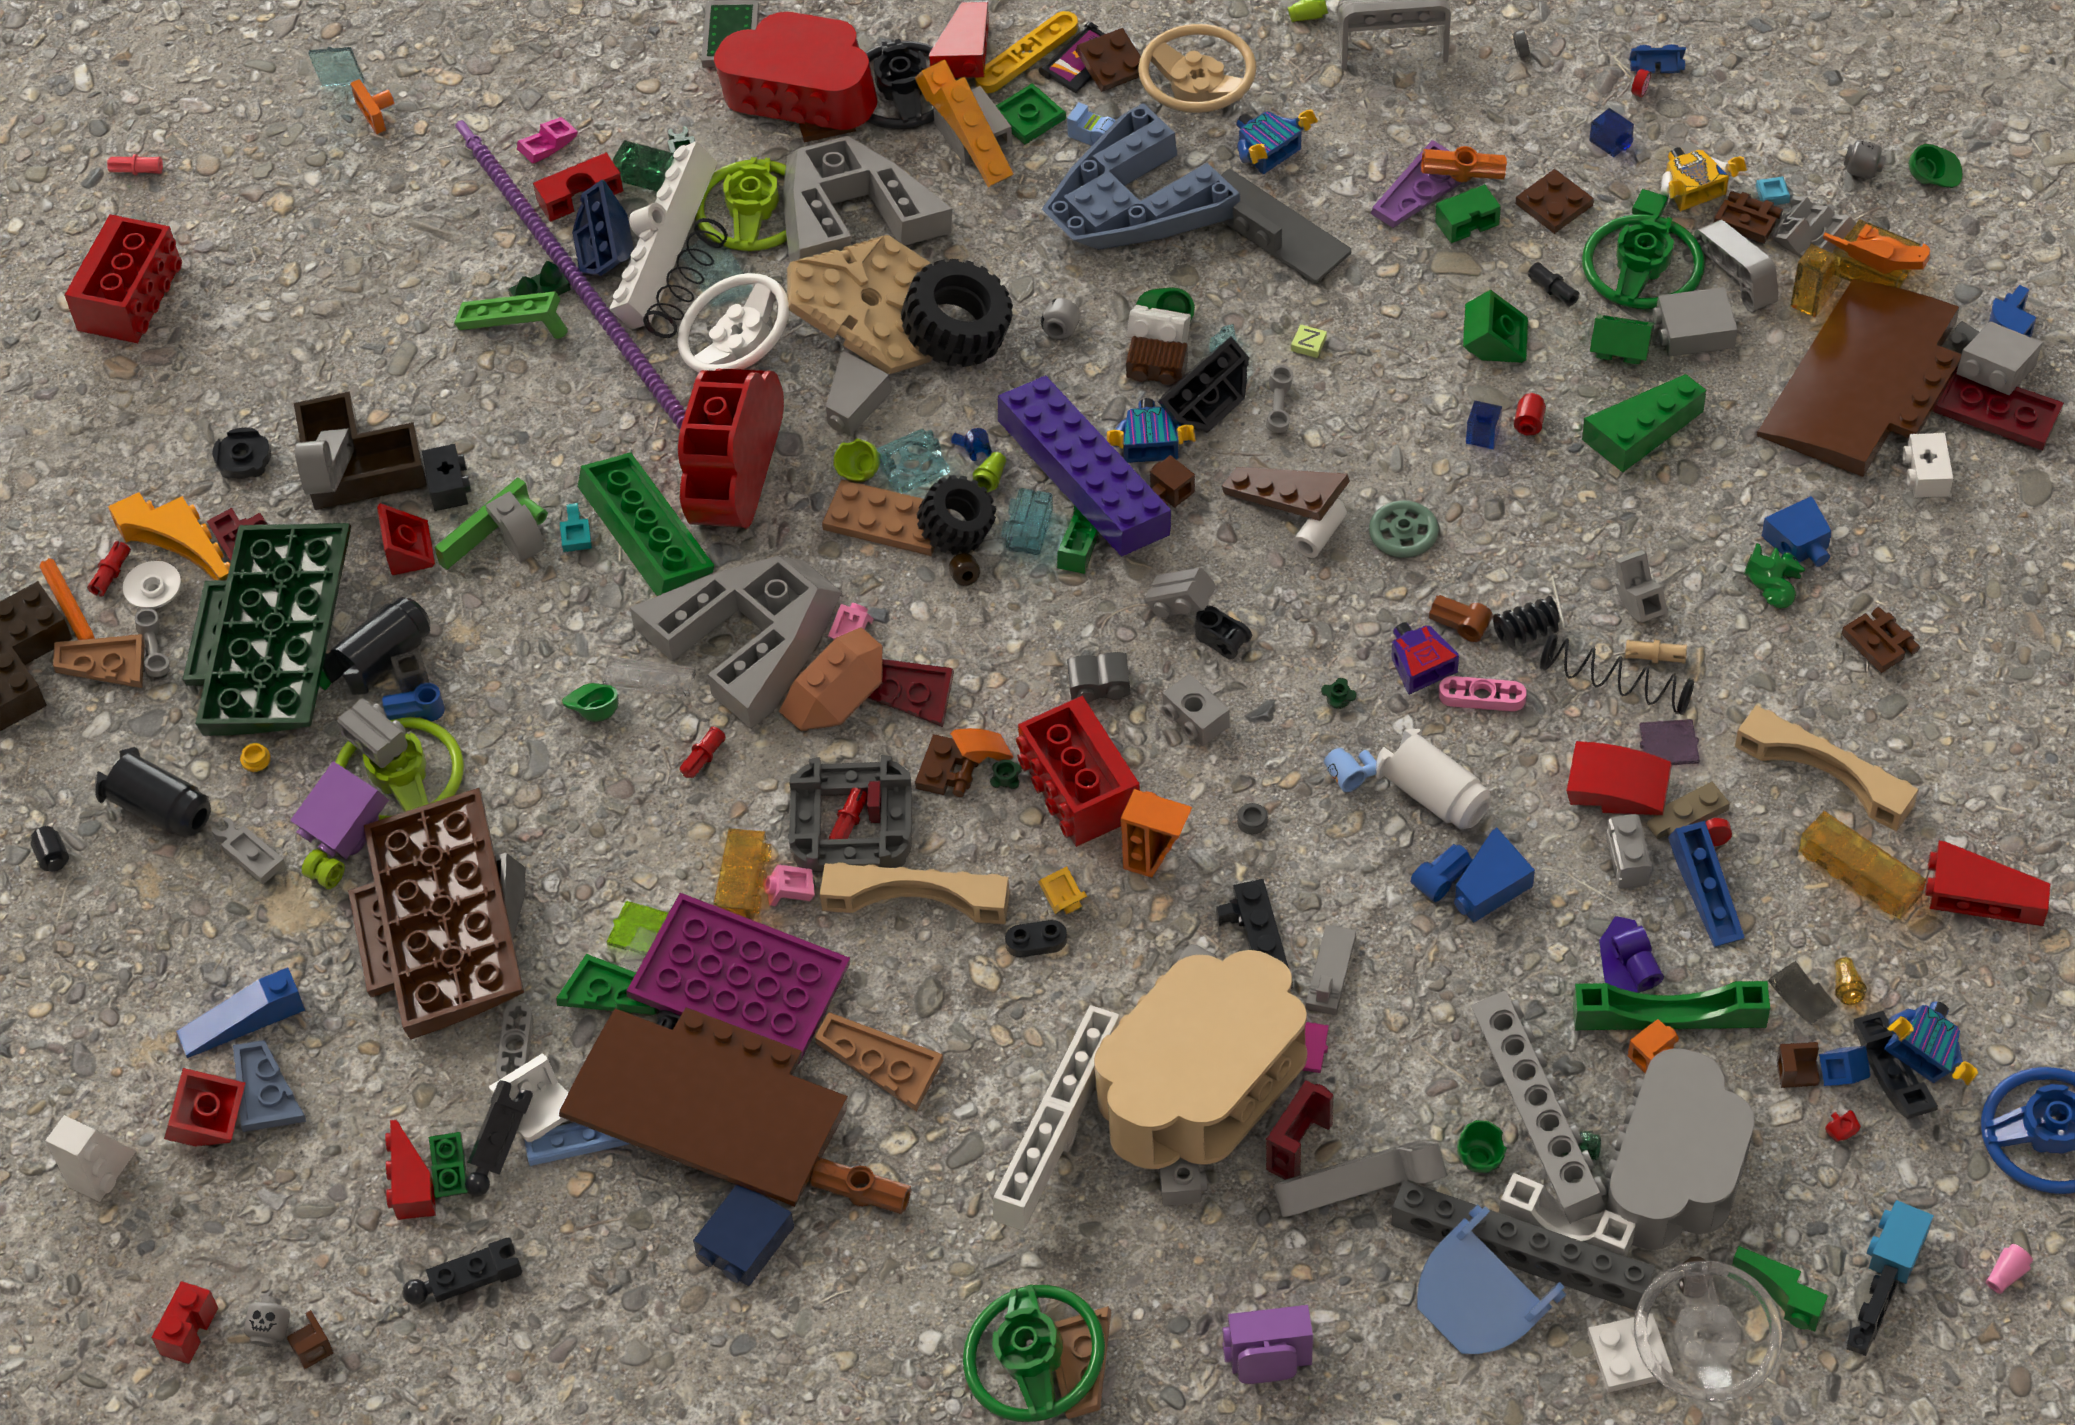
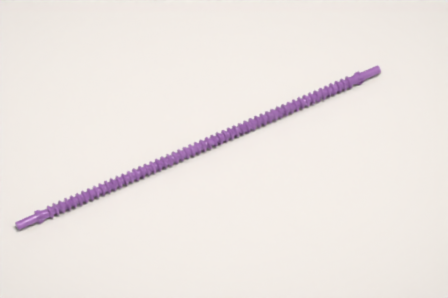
M463 120L458 121L455 127L466 140V147L473 151V156L480 163L481 167L491 177V180L498 187L499 191L502 192V195L505 196V199L509 201V204L513 206L514 211L524 221V224L531 231L532 235L535 236V239L538 240V243L542 245V248L546 250L553 263L559 267L570 285H572V288L576 290L577 295L587 305V308L591 310L592 315L602 325V328L610 336V339L614 341V344L618 346L619 351L629 361V364L633 366L634 371L645 382L646 387H649V391L653 393V396L660 403L661 407L664 408V411L668 413L676 427L681 429L686 412L684 407L680 405L672 391L660 379V375L656 373V370L652 368V365L645 358L644 354L641 353V350L633 343L632 338L621 327L614 314L602 302V298L591 287V284L587 282L586 277H583V273L572 262L571 257H568V253L557 242V239L550 232L549 228L546 227V224L542 222V219L535 212L534 208L531 207V204L528 203V200L520 193L516 184L506 174V171L502 169V166L492 155L491 151L488 150V147L482 145L481 138L474 135Z

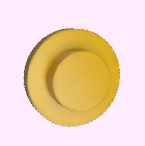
M252 743L242 750L240 761L245 770L258 772L269 765L271 755L269 750L263 745Z

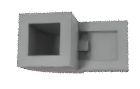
M510 491L486 504V511L503 532L504 544L519 563L544 549L542 534L534 517L526 505L522 506Z
M1639 550L1615 559L1619 582L1615 584L1620 599L1629 614L1641 623L1667 614L1663 587L1652 580L1646 552Z

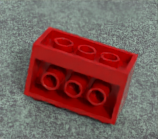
M109 214L64 294L77 331L138 344L142 335L147 332L152 316L158 312L164 294L170 290L175 274L180 271L182 266V259L179 256L176 240L173 238L170 226Z
M1083 695L1019 723V737L1016 738L1020 754L1017 755L1019 764L1024 772L1029 771L1031 774V781L1038 794L1043 793L1049 813L1052 816L1056 815L1060 820L1059 826L1065 838L1070 837L1077 847L1121 827L1123 812L1134 789L1140 791V783Z

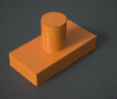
M360 79L351 82L354 100L374 132L379 134L386 131L380 110L395 104L390 91L385 90L371 96Z

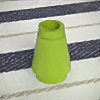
M1300 0L1287 7L1291 22L1323 18L1322 15L1328 14L1325 0Z
M993 452L973 472V479L978 482L977 485L979 487L984 486L988 490L987 493L999 486L1006 464L1005 456L999 452Z

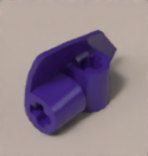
M1615 916L1599 939L1604 982L1636 993L1656 987L1663 981L1664 975L1651 952L1652 947L1646 931L1642 925L1638 926L1635 920Z

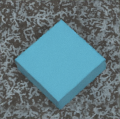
M1783 176L1756 180V190L1760 201L1768 200L1774 202V205L1790 202V194Z

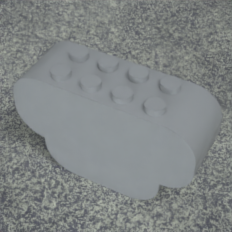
M1681 1048L1662 1051L1649 1063L1644 1079L1639 1077L1637 1079L1633 1092L1634 1099L1632 1105L1629 1104L1624 1119L1625 1126L1623 1132L1620 1131L1615 1146L1616 1153L1614 1159H1611L1606 1172L1607 1180L1604 1186L1608 1194L1606 1210L1636 1224L1633 1246L1648 1250L1663 1249L1672 1245L1680 1237L1683 1230L1695 1234L1710 1233L1723 1226L1730 1215L1747 1161L1755 1120L1750 1105L1742 1097L1724 1090L1725 1078L1721 1068L1713 1059L1706 1055Z

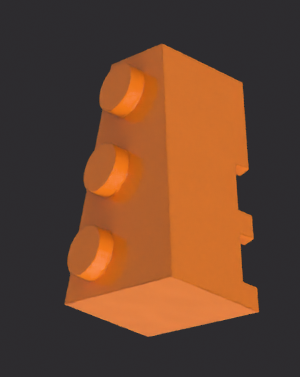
M1134 789L1121 817L1123 869L1152 878L1166 854L1171 850L1174 842L1179 838L1192 806L1159 797L1149 791L1143 792Z

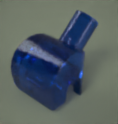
M982 428L971 429L965 436L954 433L951 438V443L965 448L967 455L973 461H978L976 455L979 452L985 453L986 457L993 453L988 433Z

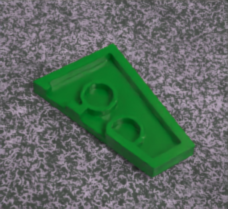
M589 954L584 956L556 998L557 1006L606 1011H614L616 1008L628 1013L655 1015L659 1010L627 997V989L636 972Z

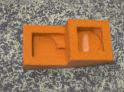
M965 728L955 729L950 733L962 756L979 764L987 757L997 761L1013 758L1002 735L996 732Z

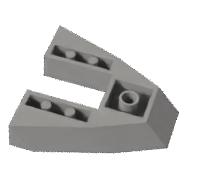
M850 136L798 148L787 156L783 206L788 255L791 261L813 257V255H820L831 250L842 251L845 246L851 245V235L834 209L833 203L869 194L893 235L903 245L951 233L953 209L895 163Z
M778 555L711 574L632 606L630 611L634 629L671 661L682 655L738 610L757 625L762 632L708 674L712 696L752 729L775 710L820 642L842 591L804 560Z

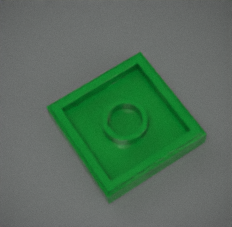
M1033 83L996 105L1011 125L1012 134L1024 145L1066 119V112Z

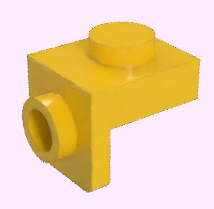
M1067 866L1038 881L1055 914L1063 910L1066 915L1082 907L1080 901L1087 897L1085 891L1080 892Z

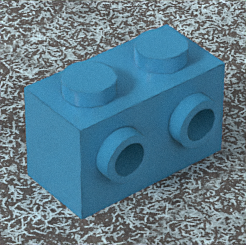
M1896 1200L1892 1210L1885 1209L1878 1228L1883 1229L1880 1238L1873 1236L1866 1253L1872 1256L1868 1269L1882 1274L1885 1265L1897 1268L1898 1281L1907 1284L1929 1233L1934 1215Z

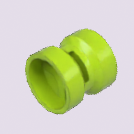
M314 849L305 858L301 870L305 877L311 880L317 879L321 886L326 889H332L342 879L345 865L338 859L328 858L327 853Z

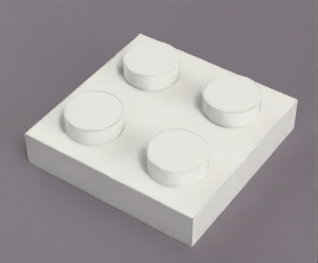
M1653 1313L1588 1328V1336L1608 1393L1672 1378L1673 1370Z

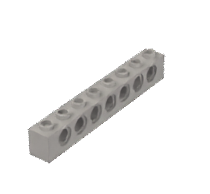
M1505 990L1472 1004L1471 1007L1569 1223L1571 1224L1606 1209L1602 1196L1607 1194L1600 1176L1593 1178L1590 1172L1595 1166L1588 1150L1581 1152L1578 1146L1583 1140L1576 1125H1568L1566 1118L1571 1117L1564 1099L1557 1101L1554 1093L1558 1092L1559 1089L1552 1073L1545 1075L1542 1069L1547 1066V1063L1540 1048L1534 1050L1531 1045L1536 1040L1529 1024L1523 1026L1521 1024L1520 1018L1524 1017L1518 1000L1511 1001ZM1506 1027H1510V1028L1507 1029V1030L1501 1031L1502 1029H1504V1028H1506ZM1533 1076L1532 1079L1524 1081L1527 1077ZM1539 1102H1545L1540 1106H1535ZM1552 1127H1557V1128H1556L1555 1130H1553V1131H1547L1548 1129H1550V1128H1552ZM1562 1153H1569L1567 1156L1559 1157ZM1581 1178L1577 1183H1570L1574 1179Z

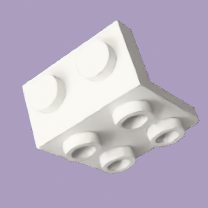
M540 1054L500 1079L511 1083L512 1087L509 1094L511 1100H514L522 1089L532 1091L533 1093L527 1112L523 1115L517 1130L527 1142L541 1138L553 1128L568 1121L559 1117V1111L568 1092L558 1083L549 1060L543 1054ZM499 1081L489 1086L492 1095Z

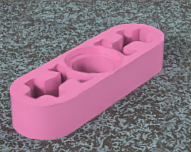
M1448 676L1439 684V699L1444 705L1450 707L1515 712L1521 710L1526 703V688L1517 681ZM1451 688L1456 689L1455 694H1449ZM1466 689H1469V696H1465ZM1479 689H1485L1491 695L1488 698L1482 699L1478 698L1474 692ZM1496 692H1500L1499 699L1496 698ZM1510 693L1516 694V698L1509 699Z

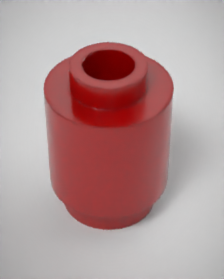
M1528 393L1518 402L1514 428L1523 435H1536L1542 430L1546 405L1540 395Z

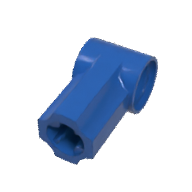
M433 683L421 684L412 692L386 695L382 698L383 708L389 720L421 717L429 721H435L441 718L445 711L439 687Z
M1453 844L1432 863L1424 862L1413 873L1410 882L1430 900L1438 902L1447 894L1452 882L1466 871L1473 859L1470 857L1468 850L1462 845Z

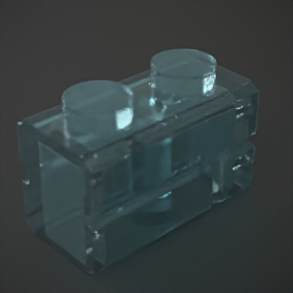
M1020 488L1016 499L1011 498L1008 514L1011 517L1009 521H1004L1001 537L1006 539V548L1009 551L1020 553L1024 551L1026 554L1032 555L1040 554L1054 509L1053 495L1051 493L1035 492L1031 489Z

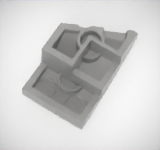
M1794 195L1790 199L1792 204L1791 210L1782 215L1780 224L1775 229L1772 238L1799 257L1821 264L1836 248L1834 244L1823 239L1824 233L1826 232L1844 239L1856 223L1850 216L1834 214L1829 206L1814 205L1808 197Z

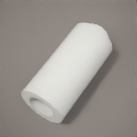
M1337 498L1321 521L1311 518L1307 519L1293 539V545L1300 554L1309 558L1318 556L1347 515L1344 503Z

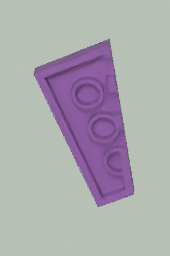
M1431 140L1424 148L1450 151L1434 140ZM1422 150L1372 207L1371 214L1394 228L1463 182L1455 181L1450 175L1422 173Z

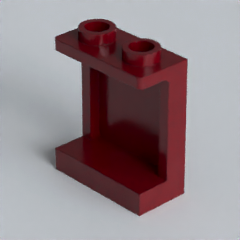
M1307 1080L1304 1081L1266 1138L1267 1171L1284 1180L1300 1176L1301 1143L1299 1142L1311 1124L1315 1123L1327 1130H1330L1333 1125L1334 1095L1325 1086L1313 1084Z

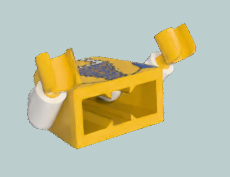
M1681 147L1674 148L1668 154L1670 161L1667 163L1666 172L1662 176L1661 193L1664 196L1670 197V199L1674 198L1680 212L1726 195L1729 176L1736 177L1740 171H1747L1744 157H1734L1728 162H1722L1708 156L1703 150H1696L1685 154Z

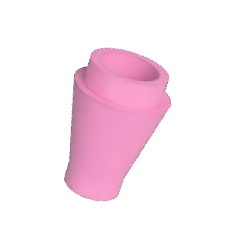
M2011 1244L2009 1248H2003L1990 1276L1985 1281L1986 1284L1996 1293L2002 1294L2006 1288L2031 1270L2032 1257L2027 1251L2016 1244Z

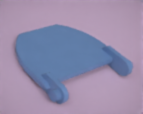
M1478 1204L1468 1213L1472 1219L1468 1221L1464 1218L1432 1251L1421 1272L1417 1290V1309L1461 1354L1488 1353L1514 1343L1524 1336L1552 1308L1549 1304L1552 1300L1558 1303L1566 1296V1293L1562 1290L1565 1286L1558 1282L1539 1300L1471 1231L1490 1212L1486 1206L1481 1208Z

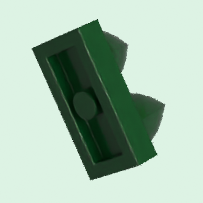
M550 261L544 263L540 274L531 278L522 276L517 285L508 289L510 297L554 291L559 296L571 290L569 281L560 271L559 267Z

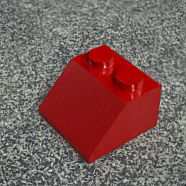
M183 1068L164 1139L195 1147L231 1143L245 1082Z

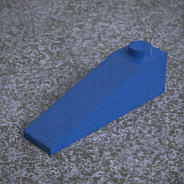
M1701 821L1676 828L1669 835L1668 839L1677 866L1713 946L1718 947L1743 940L1745 937L1706 822Z
M287 967L256 980L176 1032L186 1057L190 1058L303 1012L305 1008Z

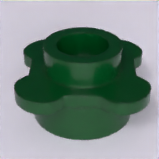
M1338 678L1331 685H1323L1321 688V694L1327 696V703L1336 709L1345 708L1357 696L1356 691L1350 689L1345 678Z
M1001 760L992 765L994 773L990 779L992 787L999 788L1002 786L1009 787L1010 789L1019 787L1018 775L1022 772V768L1018 763H1014L1011 760Z

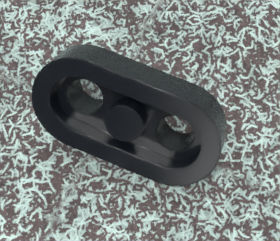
M1056 920L1015 925L1005 935L1006 949L1015 957L1055 953L1062 950L1067 943V930L1061 922ZM1047 932H1056L1054 935L1046 934ZM1019 936H1024V937H1025L1024 939H1021V940L1016 939V937H1019Z

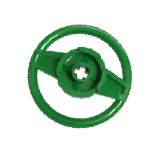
M1656 213L1653 215L1635 214L1613 219L1595 230L1583 249L1582 266L1588 282L1606 299L1629 308L1653 309L1657 307L1658 297L1639 298L1648 280L1659 278L1661 273L1671 264L1674 239H1671L1669 233L1675 234L1686 243L1694 260L1693 272L1689 280L1680 289L1671 294L1690 292L1697 288L1705 270L1704 253L1697 239L1683 226L1672 221L1673 218L1667 217L1666 219ZM1623 228L1619 233L1616 257L1620 274L1615 291L1608 287L1597 275L1593 265V255L1595 248L1605 236Z
M1030 1284L1011 1289L1010 1292L994 1300L981 1312L967 1335L963 1351V1370L968 1387L984 1408L1001 1418L1016 1422H1038L1056 1417L1080 1402L1096 1382L1105 1355L1103 1329L1099 1318L1090 1305L1067 1289L1041 1284ZM1038 1298L1055 1299L1074 1308L1084 1319L1091 1336L1092 1351L1085 1374L1080 1382L1058 1401H1055L1053 1371L1057 1370L1061 1364L1060 1357L1063 1353V1339L1054 1321L1042 1313ZM1006 1308H1008L1007 1315L1004 1317L1006 1320L999 1326L997 1332L994 1331L992 1347L1002 1367L1013 1379L1017 1380L1028 1409L1011 1407L993 1398L982 1385L976 1368V1353L981 1336L989 1323ZM1032 1340V1344L1026 1347L1027 1341Z

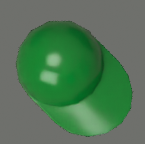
M1923 144L1918 146L1910 155L1908 161L1911 175L1920 183L1953 188L1957 187L1962 181L1963 173L1960 160L1949 150L1933 144Z
M1174 287L1148 290L1139 297L1136 305L1146 306L1149 309L1157 308L1190 314L1191 320L1195 311L1192 296L1185 290Z
M589 683L568 694L562 699L563 706L578 711L581 717L590 722H601L609 719L616 712L619 698L614 687L599 683Z

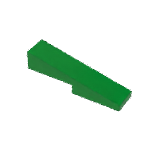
M1075 505L1073 517L1058 548L1057 568L1085 574L1099 532Z

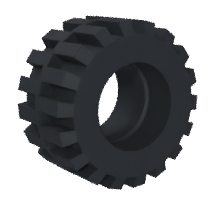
M949 475L947 479L942 477L937 483L935 482L921 502L917 512V519H919L917 525L919 529L923 530L921 535L924 539H929L931 541L930 545L934 548L935 546L940 547V551L943 553L951 551L952 555H957L960 551L962 553H969L971 550L977 549L996 519L994 516L996 506L992 505L994 500L991 495L987 496L988 490L984 486L979 487L976 480L969 481L966 476L962 475L960 478H957L956 475ZM947 509L957 511L966 521L954 518Z

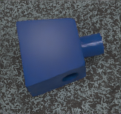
M1812 496L1764 518L1761 536L1774 548H1778L1782 555L1789 552L1797 558L1799 563L1810 558L1816 567L1824 565L1830 559V554L1826 550L1830 543L1831 529Z

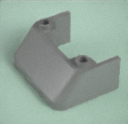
M1351 0L1343 3L1338 10V46L1342 70H1347L1348 32L1437 25L1443 63H1448L1451 22L1449 3L1446 0Z

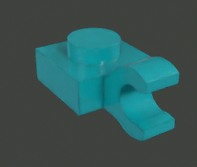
M578 503L566 504L568 521L560 522L563 552L591 549L592 543L588 518L581 519Z

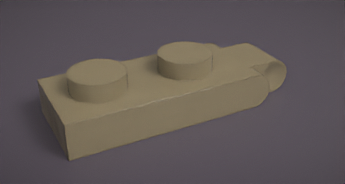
M1712 781L1666 804L1663 815H1653L1654 817L1648 820L1646 825L1655 837L1660 839L1670 835L1676 828L1701 821L1706 822L1728 811L1730 803Z

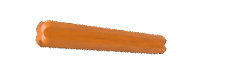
M51 558L40 563L41 571L77 639H95L55 561Z

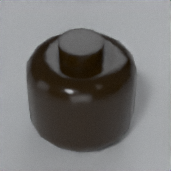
M961 553L954 556L950 561L949 572L958 585L969 586L978 580L980 567L972 555Z

